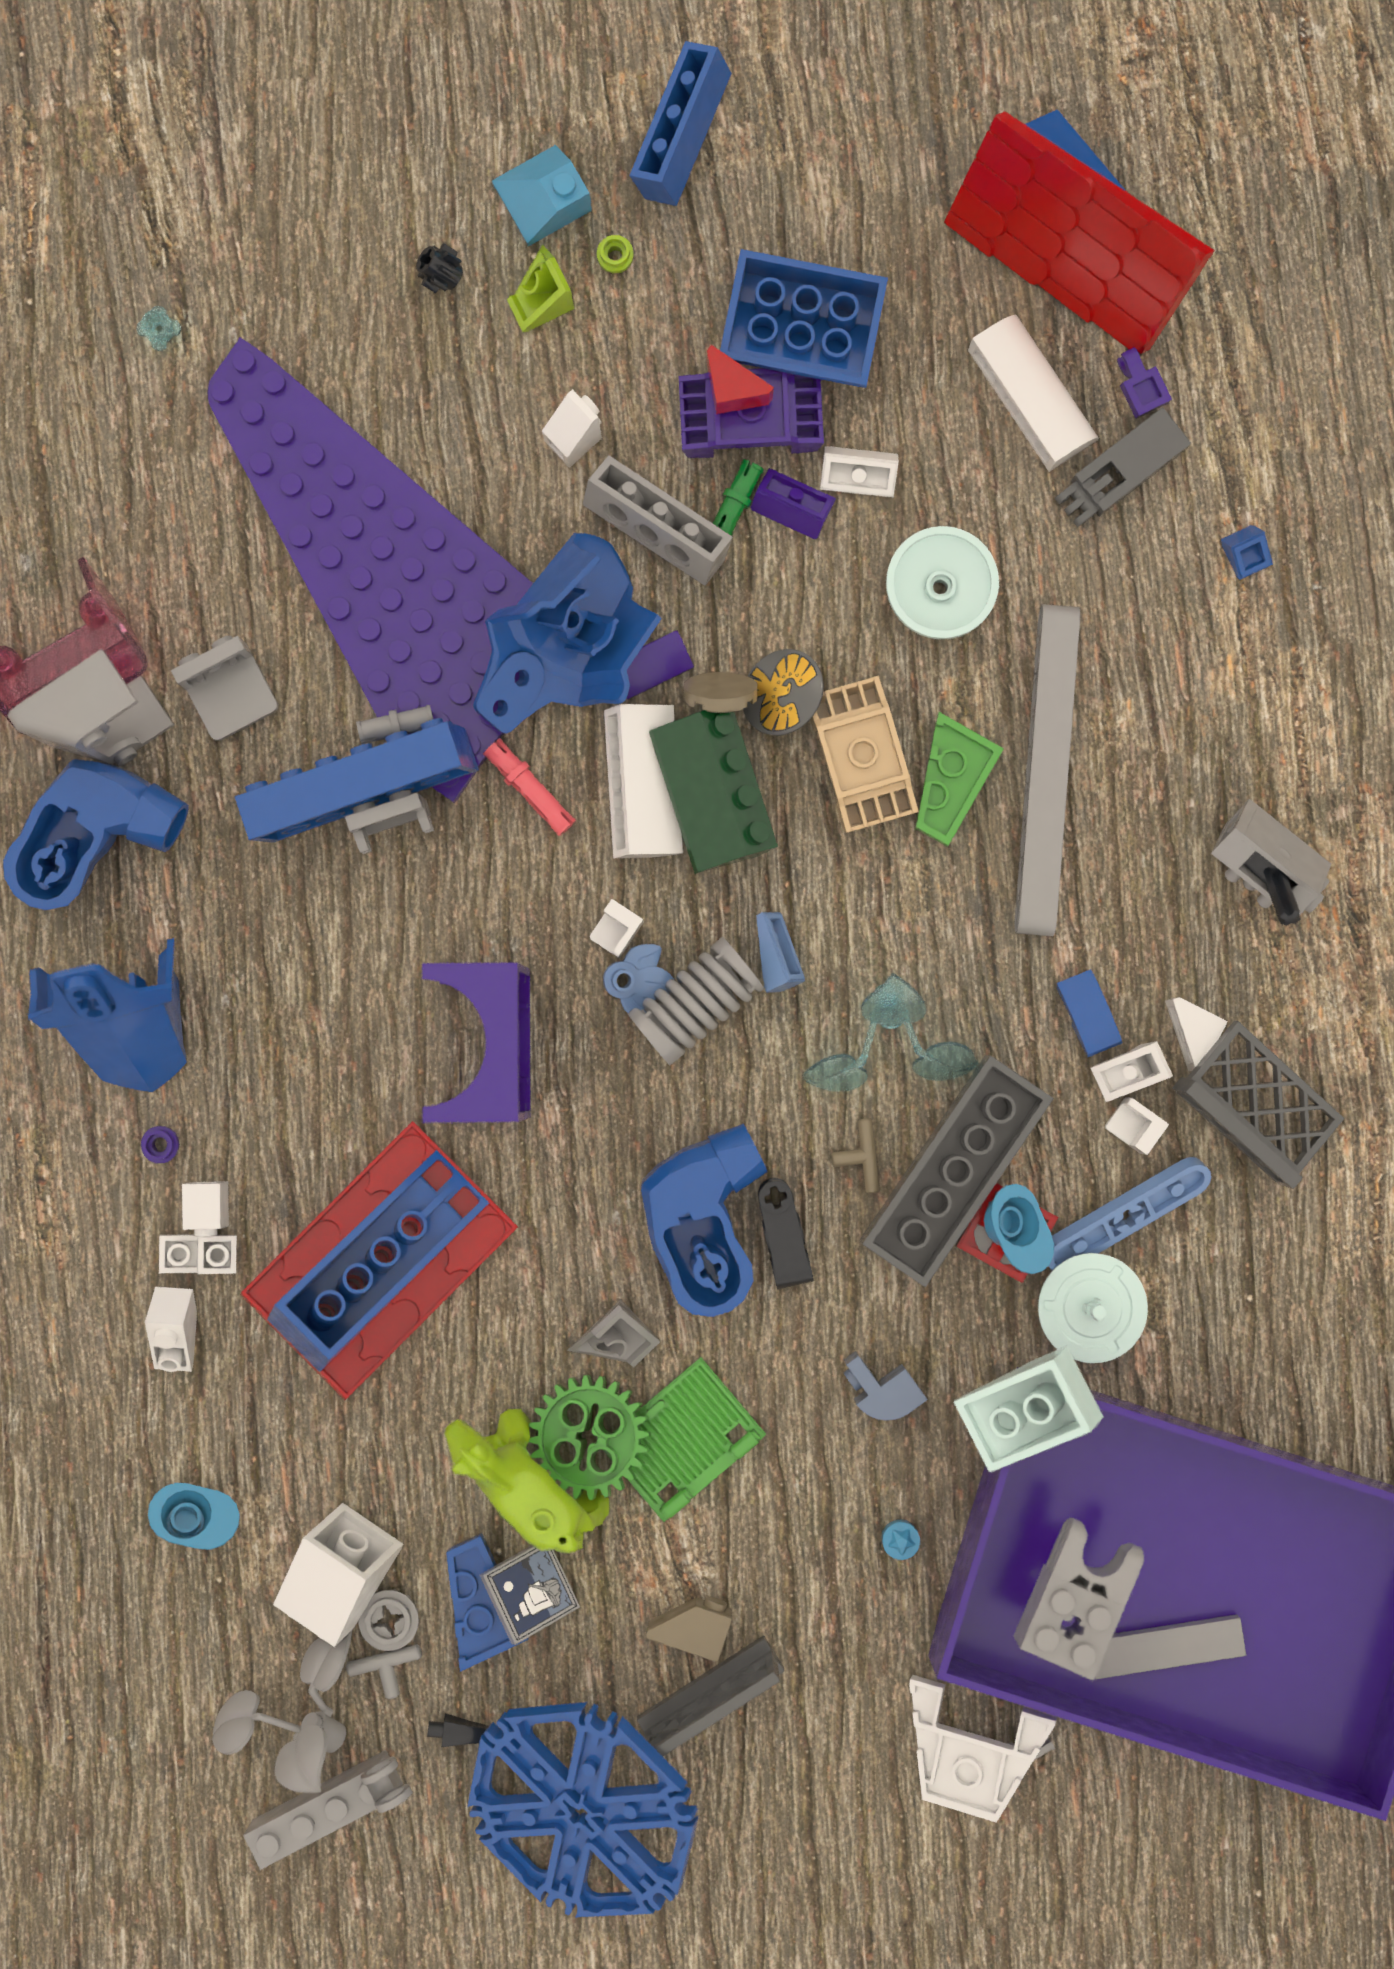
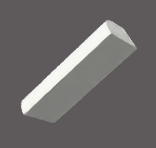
M1011 315L1000 320L972 338L968 349L969 353L1049 472L1099 440L1017 315Z
M619 704L604 710L613 858H649L683 854L682 833L649 734L650 730L675 721L674 705Z

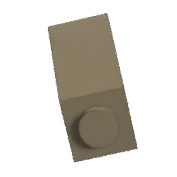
M706 1596L705 1600L695 1597L650 1620L646 1628V1638L718 1662L732 1621V1609L727 1608V1603L712 1596Z

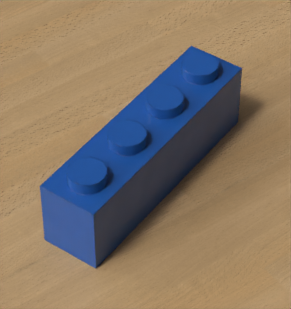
M685 41L629 175L646 200L677 206L732 74L718 47Z

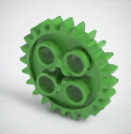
M584 1375L582 1386H579L575 1378H569V1390H566L561 1384L555 1385L557 1397L545 1394L543 1399L548 1407H536L534 1409L541 1417V1421L529 1423L531 1428L538 1430V1436L531 1437L529 1443L538 1444L539 1447L537 1451L530 1455L531 1458L542 1457L543 1463L540 1466L551 1472L550 1476L555 1482L557 1480L561 1481L560 1487L564 1491L573 1487L574 1499L580 1498L583 1491L586 1490L589 1500L596 1499L598 1489H600L605 1498L611 1496L610 1484L619 1491L625 1489L622 1477L624 1476L631 1481L635 1480L637 1477L631 1467H644L645 1463L638 1457V1454L650 1451L648 1446L641 1444V1439L650 1436L651 1432L641 1430L640 1427L649 1418L648 1416L637 1417L635 1413L642 1406V1403L637 1402L630 1405L628 1400L631 1397L632 1391L627 1390L620 1395L618 1393L620 1382L614 1381L609 1388H606L605 1376H599L596 1384L593 1385L590 1375ZM574 1403L579 1405L584 1412V1418L579 1425L571 1423L567 1417L568 1408ZM596 1403L599 1405V1410L592 1427V1435L597 1436V1442L591 1443L588 1446L587 1467L583 1471L580 1469V1465L587 1448V1439L582 1438V1432L589 1431L591 1428L592 1408ZM608 1412H614L619 1416L620 1427L616 1433L607 1431L603 1425L604 1416ZM564 1441L572 1443L575 1447L576 1456L572 1462L564 1461L559 1454V1448ZM600 1449L608 1451L612 1456V1465L609 1470L600 1469L595 1462V1456Z

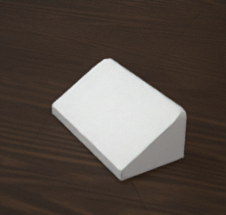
M825 446L820 490L894 497L899 462L898 454Z

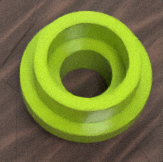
M610 235L599 243L597 260L605 271L621 273L632 264L634 258L633 247L625 237ZM612 251H619L622 257L619 260H611L609 254Z

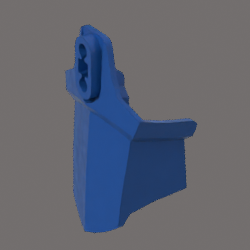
M573 533L517 605L498 609L485 620L492 653L473 707L479 715L502 733L511 732L523 720L550 702L583 707L600 703L622 704L626 700L630 687L627 669L662 618L632 600V583L624 564L611 543L595 535ZM519 671L520 677L515 683V674ZM498 701V709L493 712V705Z
M167 939V948L159 955L157 985L148 986L146 981L134 972L128 973L129 983L98 964L76 967L53 974H47L41 968L31 969V995L28 1019L41 1029L57 1028L102 1081L125 1088L154 1092L169 1081L187 1062L183 1045L179 980L173 971L175 939Z

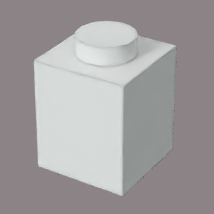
M228 1181L189 1182L182 1184L183 1230L194 1229V1236H216L217 1229L229 1226Z

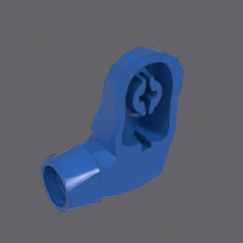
M74 759L66 765L39 797L18 838L9 847L3 860L4 879L14 896L30 907L50 910L68 906L80 894L96 863L110 850L117 835H126V839L166 852L172 847L184 826L189 805L157 784H151L133 772L103 762Z
M744 1124L710 1135L707 1140L682 1148L657 1164L642 1179L641 1192L653 1250L668 1277L678 1304L693 1315L714 1317L731 1312L744 1301L754 1281L752 1263L734 1236L732 1222L723 1203L733 1190L737 1193L768 1172Z

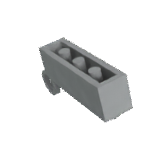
M384 1750L321 1783V1791L319 1793H302L254 1818L243 1836L260 1870L376 1809L378 1813H383L407 1800L413 1791L409 1784L403 1785L396 1770L399 1765L394 1756L390 1757L387 1751Z

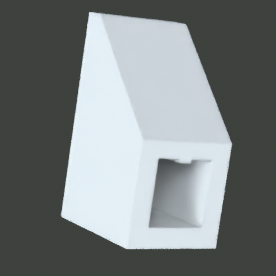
M573 389L565 396L542 430L544 441L569 468L602 439L601 421L597 416L600 412L588 396L584 395L580 398Z
M155 1287L145 1320L154 1369L168 1372H192L197 1321L193 1289Z

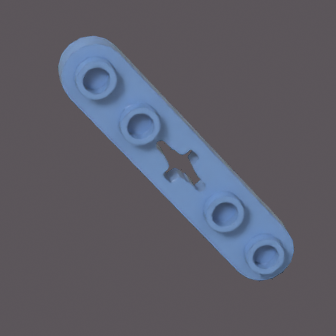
M1188 1157L1180 1160L1052 1235L1054 1256L1048 1267L1053 1270L1061 1262L1076 1255L1100 1253L1198 1196L1210 1184V1170L1198 1158ZM1126 1210H1129V1217L1123 1220V1213Z

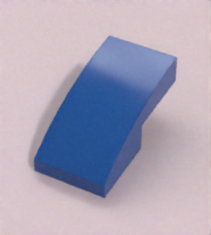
M1091 969L1057 983V991L1072 1019V1027L1087 1058L1122 1044V1039L1112 1013Z

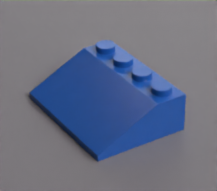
M741 249L720 351L740 364L866 388L888 278Z

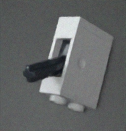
M1248 799L1225 824L1211 852L1212 855L1229 867L1225 872L1226 879L1236 883L1242 878L1244 879L1243 885L1246 889L1250 891L1256 889L1261 894L1257 897L1258 904L1263 908H1269L1273 904L1279 922L1284 926H1288L1291 923L1297 924L1301 919L1300 914L1304 910L1311 913L1324 898L1321 892L1330 882L1327 875L1331 863L1251 799Z

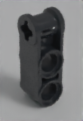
M769 1178L760 1185L758 1200L763 1218L761 1221L768 1252L771 1253L770 1261L777 1290L813 1282L814 1279L807 1249L804 1247L805 1239L798 1212H796L790 1187L780 1178ZM776 1186L779 1192H785V1196L780 1197V1204L773 1205L769 1199L765 1200V1196L770 1194L771 1187Z

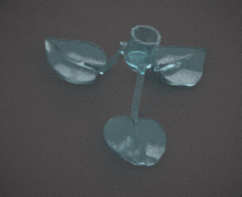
M892 973L884 984L878 986L862 1002L861 1013L863 1017L871 1022L861 1056L857 1060L848 1054H836L826 1057L809 1067L803 1073L802 1079L815 1087L833 1092L850 1091L863 1085L868 1078V1073L862 1066L867 1062L877 1024L886 1029H894L904 1023L915 1053L919 1056L912 1063L913 1071L925 1079L946 1081L961 1077L976 1068L979 1060L976 1059L974 1052L969 1047L957 1042H940L924 1050L919 1044L911 1023L924 1017L926 1014V1003L910 984L895 973Z

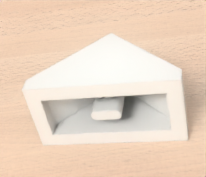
M1180 997L1165 1000L1188 1071H1193L1220 1038L1228 1021Z

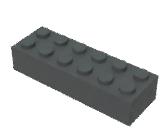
M985 1055L859 1241L881 1258L926 1287L1054 1098L991 1055Z

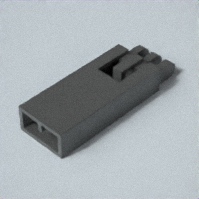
M1162 407L1075 474L1071 480L1073 484L1056 496L1055 500L1059 505L1068 500L1070 496L1075 500L1064 511L1070 516L1079 508L1082 509L1084 513L1078 515L1073 521L1078 528L1095 514L1100 517L1187 450L1191 442ZM1112 467H1115L1117 469L1116 473H1120L1124 479L1104 494L1101 490L1110 485L1113 479L1108 473L1102 478L1100 477Z

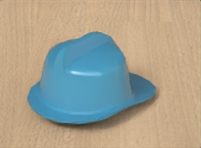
M1019 1184L1004 1186L997 1192L994 1199L988 1203L984 1216L985 1231L995 1244L1002 1247L1005 1256L1019 1271L1028 1274L1042 1272L1050 1265L1054 1256V1242L1034 1194L1025 1186Z
M174 1483L163 1487L154 1495L149 1504L148 1519L150 1527L156 1535L168 1542L195 1549L211 1550L223 1546L234 1536L239 1527L240 1514L237 1504L227 1494L188 1483Z

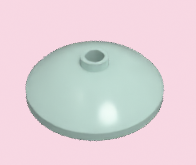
M948 526L927 528L906 539L893 555L886 576L887 596L895 615L910 630L933 639H952L965 635L977 628L991 612L999 590L998 569L988 548L969 532ZM935 583L944 584L946 592L944 594H937L933 590V585Z

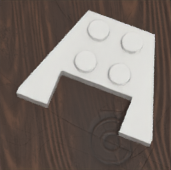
M912 1675L909 1687L913 1700L914 1711L912 1714L914 1727H916L917 1758L922 1800L997 1822L1047 1737L1052 1732L1057 1717L1023 1707L1015 1745L1000 1742L938 1723L946 1684Z

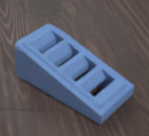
M762 912L756 915L762 975L766 993L782 992L805 982L802 968L782 914L780 912Z

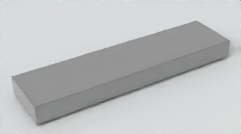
M1230 1615L1115 1633L1112 1636L1095 1678L1101 1679L1246 1656L1241 1619L1238 1615Z

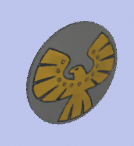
M794 649L775 651L762 658L748 674V677L753 678L757 682V701L754 704L748 701L747 707L743 708V711L749 723L758 731L767 735H786L800 729L814 716L821 703L824 688L823 676L817 663L804 652Z

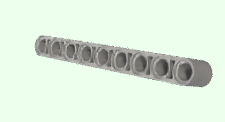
M1041 604L1039 610L1014 922L1016 934L1054 936L1056 930L1080 628V607Z

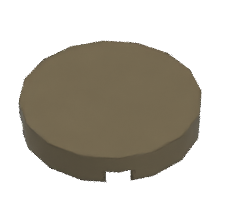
M731 672L703 673L690 677L684 682L683 700L690 707H695V703L702 704L703 710H707V712L726 713L740 711L747 707L748 701L752 704L757 701V682L743 674Z

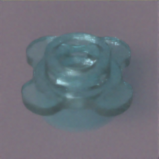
M155 306L151 311H148L136 327L137 333L141 337H147L151 341L153 349L157 351L165 350L167 342L173 336H178L182 329L180 323L177 320H171L166 310L161 306ZM162 326V330L158 332L156 327Z

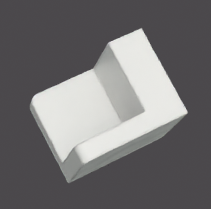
M611 899L604 909V915L591 933L590 939L620 959L644 923V920Z
M1125 1097L1105 1124V1129L1138 1153L1148 1155L1169 1124L1133 1098Z

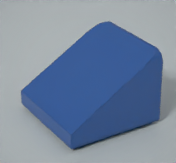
M1251 525L1221 539L1222 547L1237 579L1241 580L1273 565L1265 532L1258 527Z

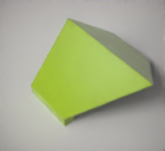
M542 244L515 294L507 299L522 332H528L574 310L569 285L555 257Z

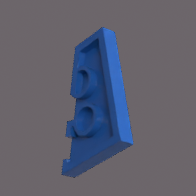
M482 1533L449 1548L446 1552L451 1598H453L454 1625L458 1641L460 1672L516 1646L511 1644L480 1577L481 1573L497 1565ZM529 1637L521 1641L520 1643L527 1641Z

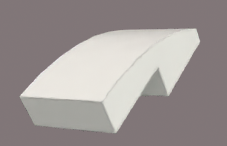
M159 1235V1273H236L237 1236Z

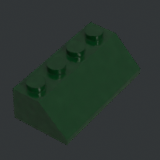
M707 710L649 731L695 874L755 858L778 847L734 711L725 713L707 712Z

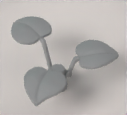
M353 1629L335 1647L321 1638L316 1639L309 1646L303 1657L300 1678L302 1682L310 1684L309 1694L321 1711L307 1714L301 1726L263 1713H256L260 1702L259 1695L249 1690L240 1691L225 1702L216 1717L212 1737L216 1750L225 1755H231L240 1751L253 1734L254 1721H262L296 1732L293 1736V1741L284 1745L277 1756L275 1777L282 1786L298 1793H319L321 1791V1771L326 1752L333 1753L341 1747L346 1737V1727L344 1724L331 1718L333 1709L324 1703L318 1690L321 1692L328 1691L339 1678L347 1657Z

